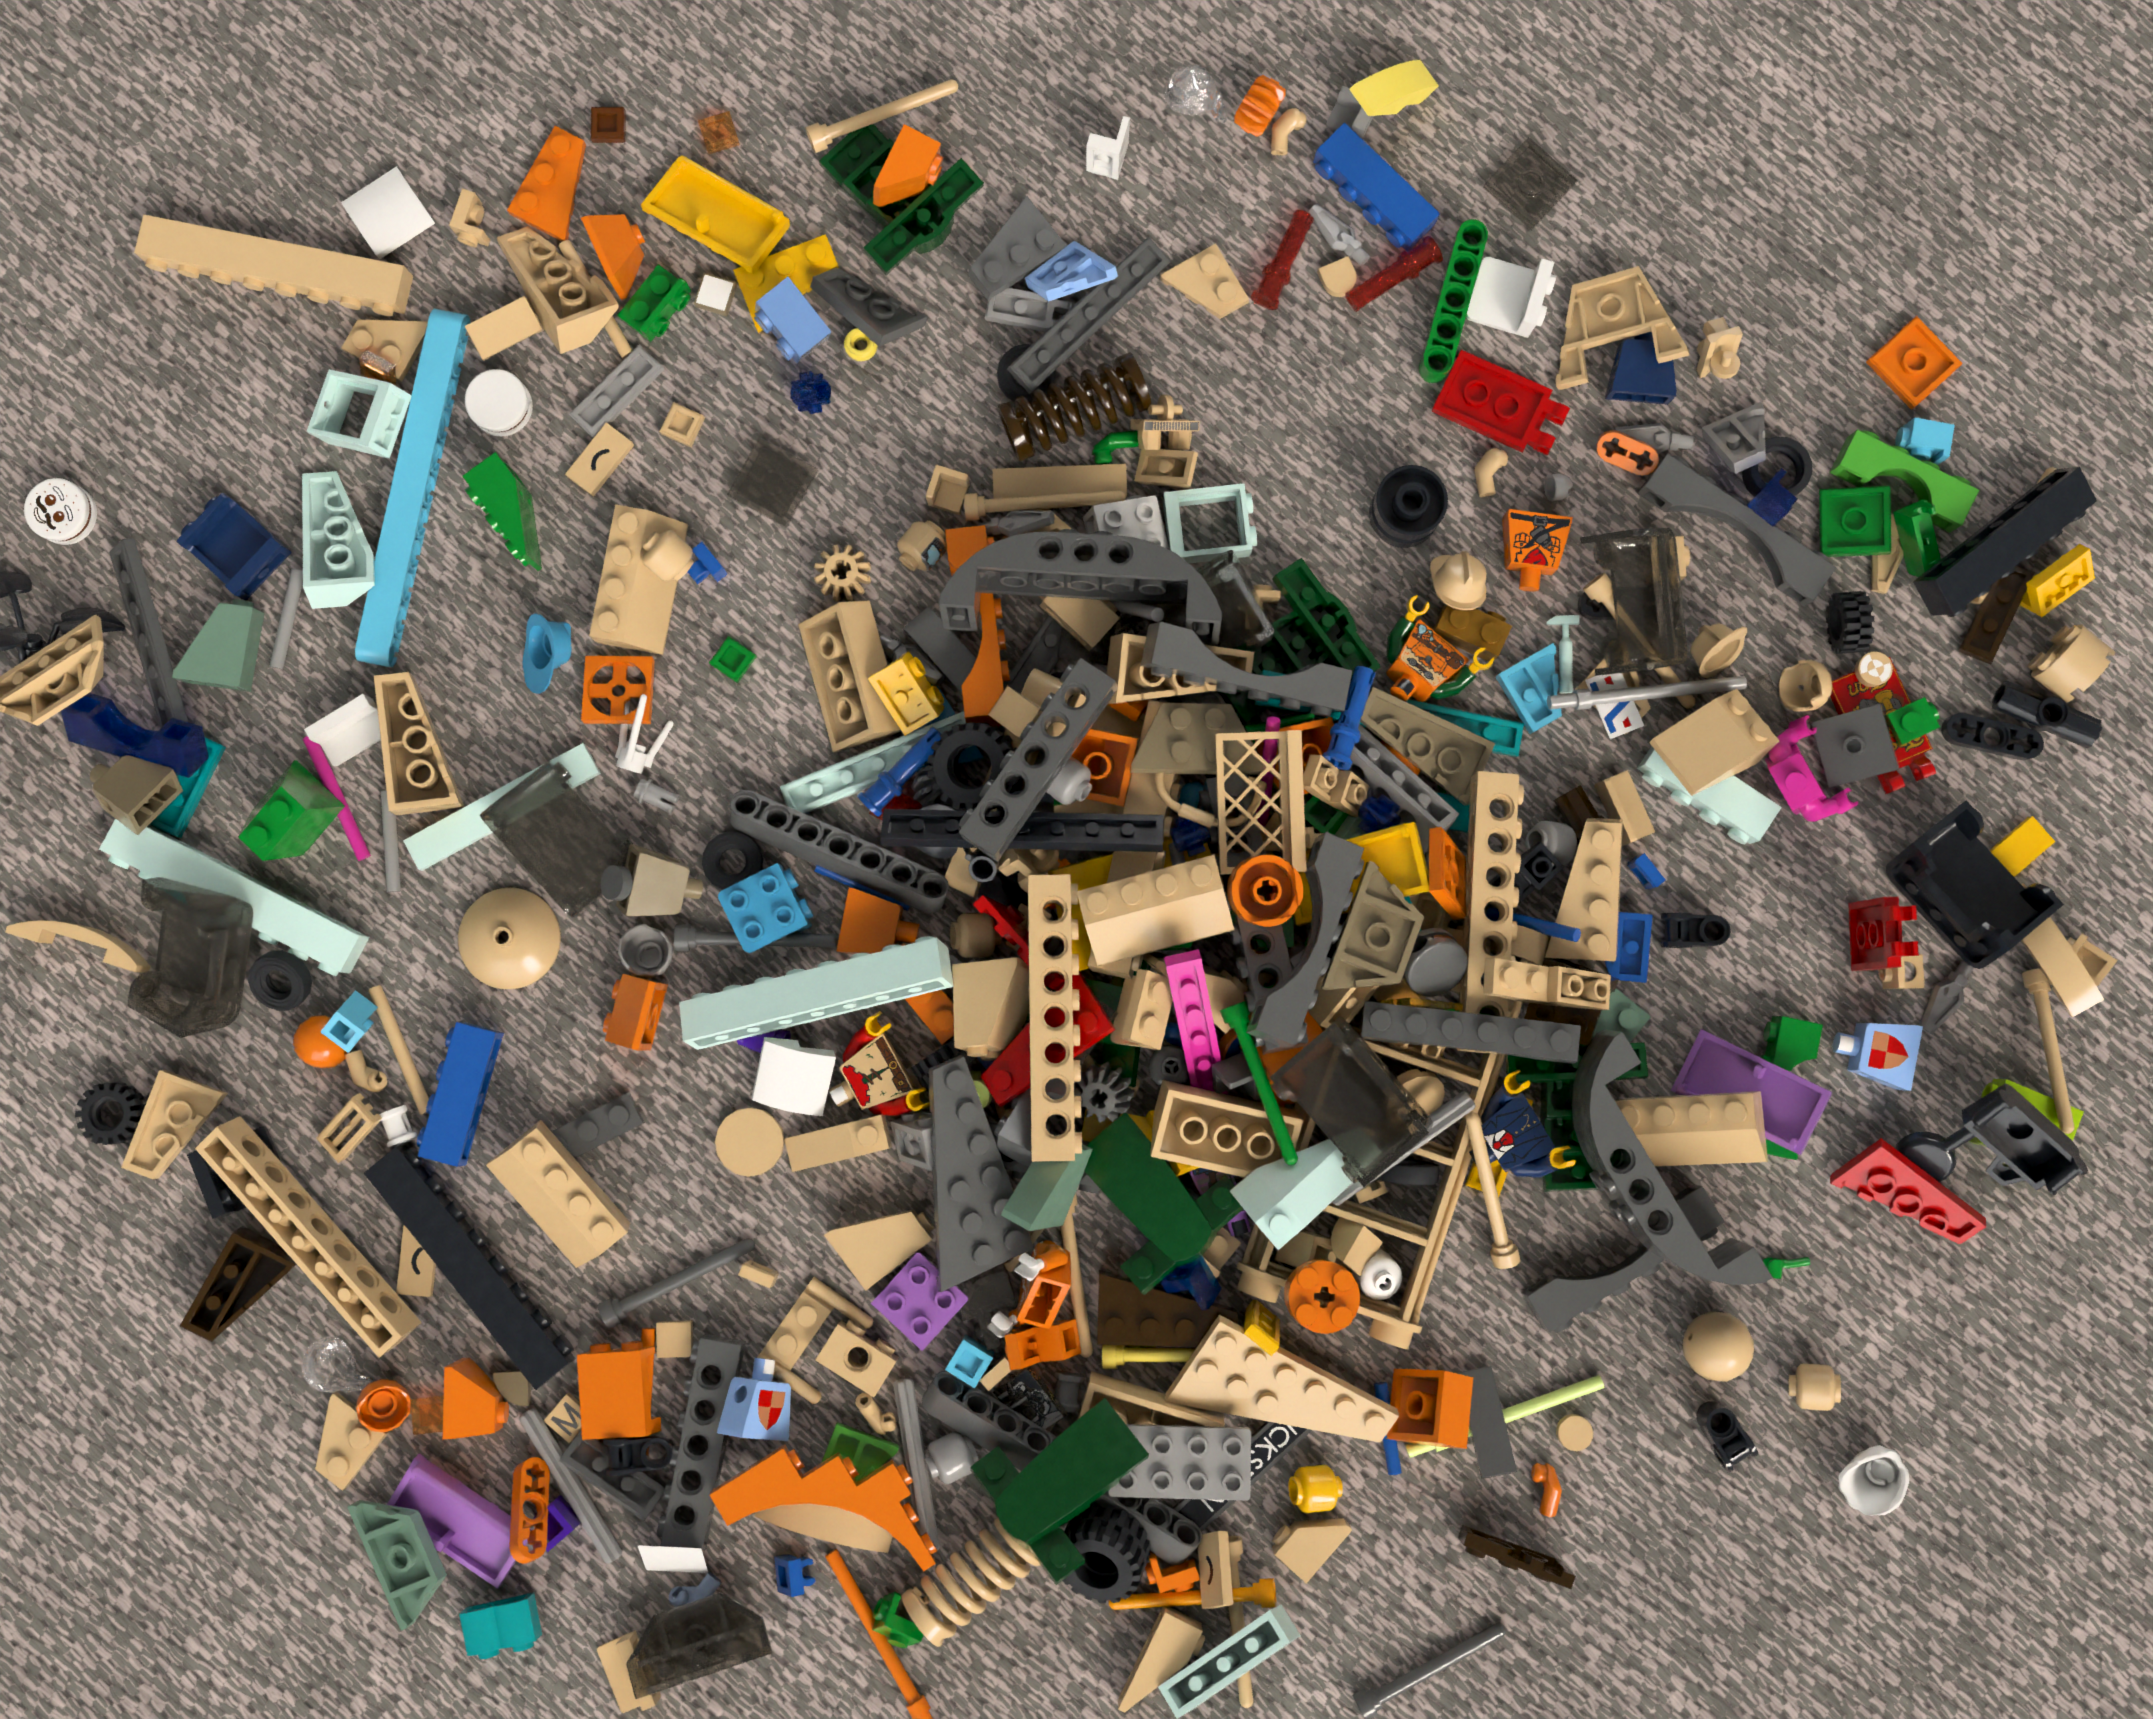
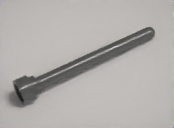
M690 924L675 925V951L689 952L690 948H697V945L741 946L735 932L697 931V928H691ZM791 933L766 946L836 947L839 937L836 934Z
M750 1238L744 1239L623 1300L620 1298L615 1300L609 1298L599 1303L598 1310L604 1324L608 1329H611L623 1323V1318L628 1316V1312L753 1251L755 1242Z
M1496 1623L1376 1691L1370 1689L1366 1692L1365 1689H1362L1353 1694L1352 1696L1364 1719H1372L1378 1716L1377 1711L1382 1709L1381 1705L1500 1639L1506 1634V1627L1502 1623Z

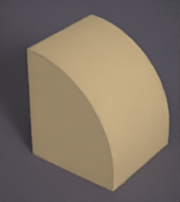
M1339 1217L1331 1236V1247L1335 1256L1358 1276H1361L1364 1266L1376 1255L1383 1243L1364 1225Z

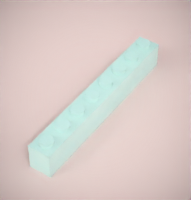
M115 819L99 850L110 855L108 861L125 869L132 866L140 870L139 877L151 883L158 884L159 881L170 885L168 889L170 893L186 900L189 896L199 900L198 907L215 915L220 911L230 916L228 919L229 923L244 930H247L250 926L260 931L258 935L260 939L273 945L281 942L290 947L289 953L305 961L311 957L320 962L318 965L319 969L334 976H337L339 972H352L370 938L151 825H148L137 835Z
M924 936L916 939L915 943L904 946L898 944L888 945L882 951L872 954L856 953L850 956L849 960L841 962L825 961L818 964L817 968L809 970L793 969L786 972L785 976L777 978L761 977L756 979L753 984L726 986L722 992L695 994L690 1000L679 1002L683 1042L699 1050L954 987L948 947L937 937Z

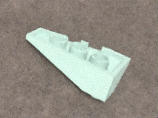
M337 471L302 474L304 591L312 609L348 606L375 586L373 552Z
M1360 1127L1336 1135L1299 1152L1297 1151L1298 1161L1294 1165L1286 1164L1282 1158L1257 1167L1230 1190L1231 1194L1278 1250L1304 1229L1383 1154Z

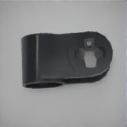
M1661 913V919L1665 920V941L1661 942V948L1712 947L1722 945L1730 937V924L1722 916L1692 915V913ZM1708 922L1715 924L1718 928V936L1715 940L1708 939L1704 933L1705 925Z
M1715 1401L1705 1402L1698 1408L1696 1413L1698 1425L1711 1444L1713 1453L1728 1473L1734 1470V1465L1748 1456L1756 1457L1759 1455L1754 1443L1743 1430L1731 1410ZM1721 1412V1423L1716 1427H1711L1712 1416Z
M654 1433L645 1437L604 1439V1445L608 1446L609 1465L605 1469V1475L622 1476L641 1471L659 1470L666 1467L671 1461L673 1453L670 1440L662 1433ZM651 1444H663L666 1447L664 1456L660 1459L649 1458L646 1450ZM619 1448H622V1462L619 1461Z

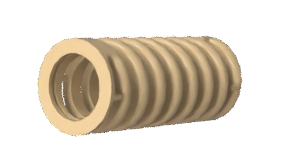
M998 1517L994 1520V1525L1008 1543L1016 1561L1001 1548L988 1529H982L979 1532V1536L996 1559L1002 1574L988 1562L975 1542L968 1540L964 1545L970 1558L981 1570L987 1586L974 1575L967 1562L959 1553L953 1552L950 1555L952 1565L967 1583L973 1598L961 1589L954 1576L943 1564L936 1566L935 1573L944 1587L953 1596L958 1610L947 1602L941 1590L928 1576H924L920 1580L921 1586L927 1595L923 1599L921 1597L922 1592L917 1587L909 1588L901 1595L902 1602L915 1625L937 1647L943 1644L945 1638L955 1635L957 1630L956 1624L965 1626L970 1623L972 1618L971 1612L975 1614L982 1613L986 1608V1600L989 1602L997 1601L1001 1595L1000 1588L1004 1590L1012 1589L1016 1582L1015 1576L1019 1578L1027 1577L1030 1572V1564L1040 1566V1563L1029 1548L1025 1549L1006 1533ZM930 1600L939 1609L944 1623L938 1620L928 1608L927 1604L930 1603Z

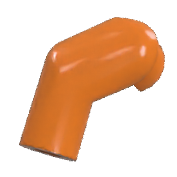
M1536 1463L1532 1466L1531 1477L1534 1482H1542L1544 1489L1539 1512L1547 1517H1555L1562 1493L1559 1479L1552 1465Z

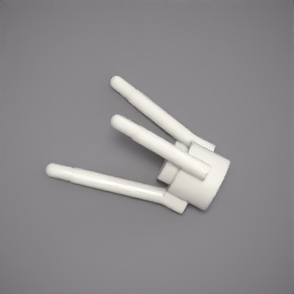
M645 694L640 696L629 742L627 741L628 724H620L619 744L615 755L618 758L617 767L642 774L644 766L651 768L656 753L673 727V722L668 721L649 752L644 754L646 747L636 743L647 700ZM630 701L625 704V715L629 713Z

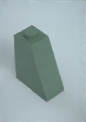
M233 599L232 604L219 603L174 669L172 678L189 684L251 692L264 613L255 609L254 603L245 600Z
M1082 1144V1154H1075V1161L1032 1162L1005 1205L1001 1216L1028 1231L1063 1226L1093 1149Z

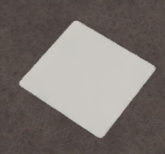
M638 1546L646 1570L708 1573L701 1548Z

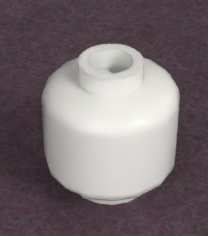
M1381 1249L1366 1263L1361 1276L1351 1271L1360 1290L1373 1300H1384L1393 1296L1400 1288L1403 1278L1401 1268L1396 1261Z

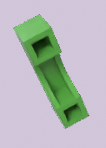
M1857 429L1846 438L1829 473L1857 487H1861L1871 479L1879 476L1899 478L1914 490L1919 501L1925 499L1928 503L1935 505L1936 514H1930L1933 525L1949 533L1963 525L1979 492V489L1970 486V482L1960 476H1950L1940 471L1939 466L1935 463L1920 461L1910 456L1906 449L1900 446H1890L1880 441L1879 437L1872 432Z

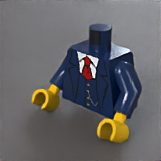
M1520 1070L1508 1074L1504 1079V1084L1491 1096L1481 1115V1126L1486 1140L1490 1163L1498 1160L1505 1172L1510 1171L1516 1177L1541 1178L1558 1169L1575 1165V1160L1566 1162L1563 1159L1564 1150L1570 1149V1147L1562 1146L1556 1148L1524 1094L1520 1093L1517 1095V1093L1530 1086V1081L1528 1080L1522 1085L1517 1083L1516 1075L1520 1073ZM1472 1149L1471 1151H1469V1153L1475 1162L1474 1153Z

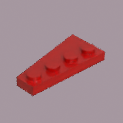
M1079 972V975H1072V989H1079L1080 1002L1079 1010H1073V1025H1080V1046H1073V1058L1116 1030L1081 972ZM1052 1008L1045 1013L1044 1020L1047 1025L1056 1028L1064 1023L1065 1016L1061 1010ZM1030 1022L981 1075L982 1080L998 1106H1004L1030 1088ZM1050 1044L1045 1049V1057L1051 1063H1060L1065 1058V1050L1059 1044Z

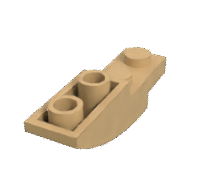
M1486 958L1483 994L1519 1002L1609 1010L1611 975L1560 966L1546 967L1499 958Z

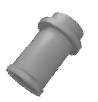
M641 779L633 797L639 799L638 803L640 804L646 802L671 815L675 806L665 802L663 798L677 803L680 795L653 784L652 779H648V781Z

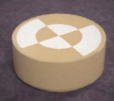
M1881 652L1867 653L1859 658L1855 665L1856 678L1867 687H1877L1889 680L1893 671L1890 659Z

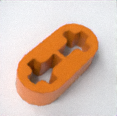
M1609 430L1602 433L1597 440V453L1601 459L1631 473L1641 476L1649 475L1658 466L1659 458L1655 448L1639 439L1620 431ZM1613 438H1617L1618 446L1626 449L1625 453L1614 450L1611 455L1606 454V447L1603 445L1604 441L1611 442ZM1644 451H1648L1649 459L1652 460L1651 464L1644 463L1642 468L1637 467V460L1629 456L1630 452L1642 455Z

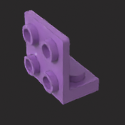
M917 1252L871 1304L923 1351L968 1301V1296L956 1285L943 1292L938 1291L936 1280L938 1268L922 1253Z

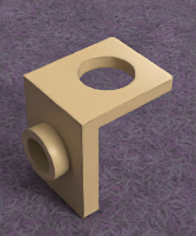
M1919 954V956L1901 957L1902 967L1878 970L1883 989L1924 988L1922 954ZM1904 961L1913 964L1916 970L1915 977L1908 982H1905Z

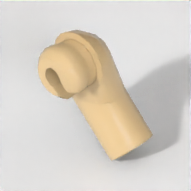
M861 1393L857 1396L855 1402L857 1408L876 1433L885 1435L887 1431L891 1432L896 1429V1419L893 1413L887 1412L882 1414L872 1396L867 1393Z

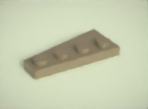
M1371 687L1360 722L1462 805L1468 806L1470 803L1471 777L1477 771H1484L1495 743L1382 690Z

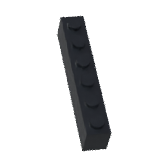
M2072 467L2054 470L1914 580L1913 583L1930 615L1954 617L1963 613L1968 608V603L1988 593L1992 589L1991 585L1998 579L2009 576L2015 571V566L2022 560L2036 555L2042 544L2060 536L2063 532L2062 529L2066 525L2085 516V510L2097 502V499L2081 468Z

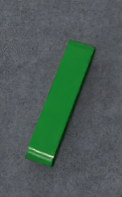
M1470 219L1462 223L1453 240L1419 363L1420 376L1428 383H1439L1444 380L1454 362L1488 238L1486 226L1483 222L1476 219ZM1463 236H1473L1477 240V244L1466 243ZM1454 267H1465L1469 275L1461 276L1457 274ZM1454 297L1460 302L1461 306L1452 307L1448 305L1445 298ZM1445 328L1449 330L1452 338L1445 339L1440 337L1437 329ZM1428 360H1439L1443 365V369H1432L1429 366Z

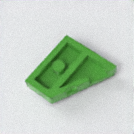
M837 1422L822 1462L837 1452H840L843 1459L849 1456L859 1472V1475L854 1478L856 1481H859L881 1467L890 1457H893L898 1452L899 1445Z

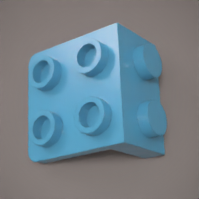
M776 863L719 892L718 899L745 952L752 953L795 931L802 932L812 927L809 919L814 917V914L805 898L799 900L794 890L799 884L791 868L785 870L781 864Z

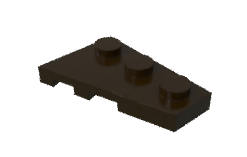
M1462 1525L1458 1539L1466 1546L1465 1551L1479 1558H1485L1488 1555L1498 1559V1563L1513 1570H1518L1519 1568L1541 1580L1554 1582L1572 1589L1576 1576L1560 1559Z

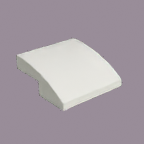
M397 166L341 202L379 260L435 224Z
M764 1037L752 1100L785 1111L823 1116L836 1059L834 1050L800 1047L798 1040Z

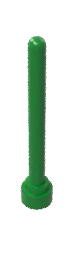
M1246 1001L1220 1010L1225 1024H1229L1230 1029L1234 1028L1283 1159L1286 1164L1294 1165L1298 1161L1296 1150L1253 1037L1246 1033L1247 1023L1250 1022L1248 1015L1251 1014Z

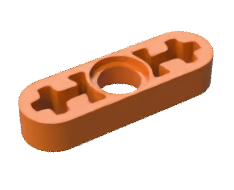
M531 1457L516 1466L513 1472L509 1550L512 1557L522 1564H527L540 1558L547 1547V1506L549 1505L550 1471L546 1462L538 1457ZM531 1469V1474L536 1475L537 1479L532 1481V1476L527 1475L526 1471ZM525 1501H530L535 1505L537 1510L535 1519H530L524 1514L523 1504ZM527 1539L528 1544L533 1545V1550L529 1551L527 1546H523V1541Z

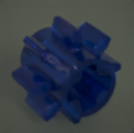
M812 371L799 373L800 380L791 381L790 399L798 406L799 412L821 413V405L831 403L829 400L831 397V386L823 379L822 373L813 375Z
M1383 794L1379 799L1374 796L1369 797L1358 810V817L1363 820L1358 827L1368 834L1400 825L1401 817L1396 814L1400 806Z
M1183 817L1176 818L1177 826L1170 829V835L1178 853L1187 851L1188 857L1205 852L1204 844L1211 842L1208 827Z

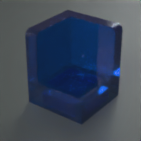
M1783 468L1774 474L1747 504L1749 508L1772 527L1790 512L1792 505L1798 500L1779 483L1787 473Z
M1203 1256L1184 1266H1177L1161 1281L1167 1293L1188 1290L1190 1295L1195 1298L1201 1310L1210 1309L1222 1289Z

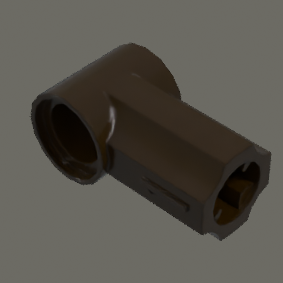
M1581 785L1553 800L1567 825L1573 828L1578 845L1587 818L1605 819L1602 815H1598Z

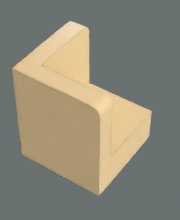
M936 465L926 493L928 506L960 515L964 504V494H967L970 486L968 475Z

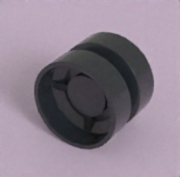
M1405 465L1392 470L1384 477L1370 503L1369 519L1374 532L1384 542L1395 547L1409 548L1423 543L1433 534L1447 511L1448 494L1445 485L1437 474L1422 466Z

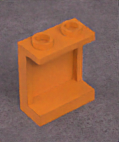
M642 1341L621 1343V1348L611 1349V1343L590 1345V1351L577 1355L582 1440L645 1437L661 1431V1417H651L647 1357L648 1355L655 1354V1346L643 1347Z

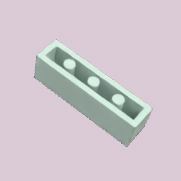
M1652 746L1637 767L1638 770L1644 773L1642 778L1655 787L1664 786L1672 792L1670 795L1672 799L1684 806L1691 804L1701 811L1699 816L1712 825L1721 824L1729 830L1728 836L1741 844H1746V842L1751 844L1760 841L1782 808L1734 775L1691 796Z
M1279 1605L1254 1620L1158 1686L1178 1719L1301 1635L1283 1606Z

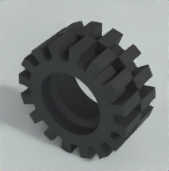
M1865 591L1833 593L1831 595L1832 598L1828 600L1829 606L1826 608L1828 617H1826V623H1828L1827 634L1830 636L1828 642L1829 645L1832 644L1831 649L1836 654L1866 652L1870 648L1869 644L1873 641L1871 634L1874 633L1872 622L1875 621L1874 616H1871L1873 606L1872 604L1869 605L1870 598L1866 596L1867 593Z
M953 1040L910 1069L920 1085L928 1091L929 1068L959 1055L965 1057L967 1065L976 1060L977 1057L967 1056V1051L954 1048Z
M122 1082L97 1084L92 1086L93 1090H86L83 1093L86 1099H79L77 1103L78 1106L82 1107V1110L75 1111V1117L82 1118V1122L76 1123L78 1129L85 1128L86 1130L82 1135L85 1138H92L91 1142L96 1144L102 1143V1145L125 1143L126 1140H132L146 1105L141 1104L140 1101L144 1099L143 1095L135 1093V1087L126 1086V1083ZM110 1100L117 1101L123 1108V1118L114 1127L106 1125L101 1119V1109Z

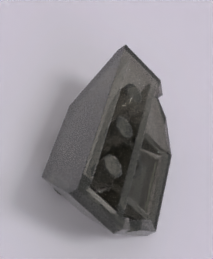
M720 1592L653 1615L635 1650L628 1659L626 1666L635 1699H639L772 1654L773 1651L763 1617L725 1593Z

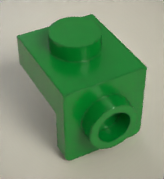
M1925 697L1916 699L1884 715L1898 746L1940 728L1937 722L1939 720V713L1935 705L1930 701L1927 702Z
M892 1592L878 1600L873 1611L875 1622L872 1630L887 1636V1641L890 1644L900 1648H907L910 1645L921 1642L923 1634L915 1623L895 1615L901 1594Z

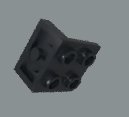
M261 1126L254 1129L253 1131L280 1160L267 1127ZM197 1150L187 1154L212 1219L225 1217L247 1208Z

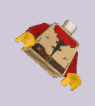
M881 1011L870 1016L866 1020L865 1025L852 1036L842 1054L844 1064L839 1069L845 1081L829 1089L834 1102L840 1107L856 1099L862 1110L868 1108L874 1115L883 1114L886 1116H899L910 1111H919L929 1107L930 1102L923 1104L919 1099L920 1092L926 1091V1088H915L887 1034L884 1033L891 1028V1024L888 1023L884 1027L879 1025L877 1018L882 1014Z

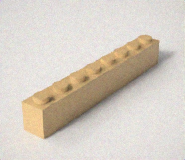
M144 214L134 251L137 256L146 262V267L159 272H166L167 268L177 269L178 273L190 278H199V274L210 276V279L226 285H230L232 280L243 282V286L256 291H263L264 287L274 288L275 292L287 297H296V293L308 295L307 298L323 304H327L329 299L340 301L342 306L353 310H360L361 306L371 307L375 313L384 316H393V312L405 314L413 275L404 265Z
M1149 699L1138 750L1161 704L1165 702ZM1132 773L1123 814L1164 815V842V837L1170 838L1174 818L1169 817L1171 808L1166 806L1158 795L1155 784L1156 773ZM1164 774L1163 781L1167 793L1173 800L1179 802L1181 784H1177L1179 774ZM1114 851L1107 883L1163 869L1166 851ZM1091 948L1088 967L1093 972L1132 979L1134 971L1141 968L1143 955L1098 966Z

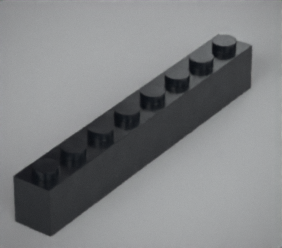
M406 1145L396 1146L365 1171L364 1175L533 1388L537 1390L576 1359L571 1353L574 1351L572 1344L565 1336H557L550 1327L552 1324L550 1316L542 1308L536 1309L528 1299L531 1297V1294L527 1287L520 1281L514 1282L507 1273L510 1269L507 1262L499 1254L493 1255L486 1246L488 1239L484 1233L477 1227L472 1229L464 1219L467 1216L464 1208L457 1201L453 1200L451 1202L443 1192L446 1189L444 1183L434 1173L429 1175L422 1166L424 1159L418 1157V1151L414 1147L408 1148Z

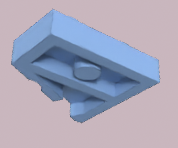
M1074 240L1025 277V280L1030 290L1049 302L1113 280L1118 275L1113 264Z

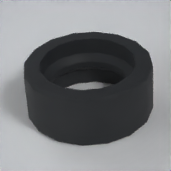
M1775 436L1765 440L1766 454L1774 451L1787 455L1793 461L1796 468L1794 482L1787 488L1774 489L1761 479L1758 464L1742 471V479L1748 492L1755 499L1766 504H1781L1793 499L1808 485L1812 476V460L1804 446L1789 437Z

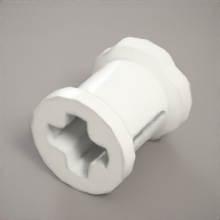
M406 1105L379 1114L383 1118L381 1121L389 1139L386 1143L388 1148H393L418 1138L417 1132L412 1131L407 1118Z

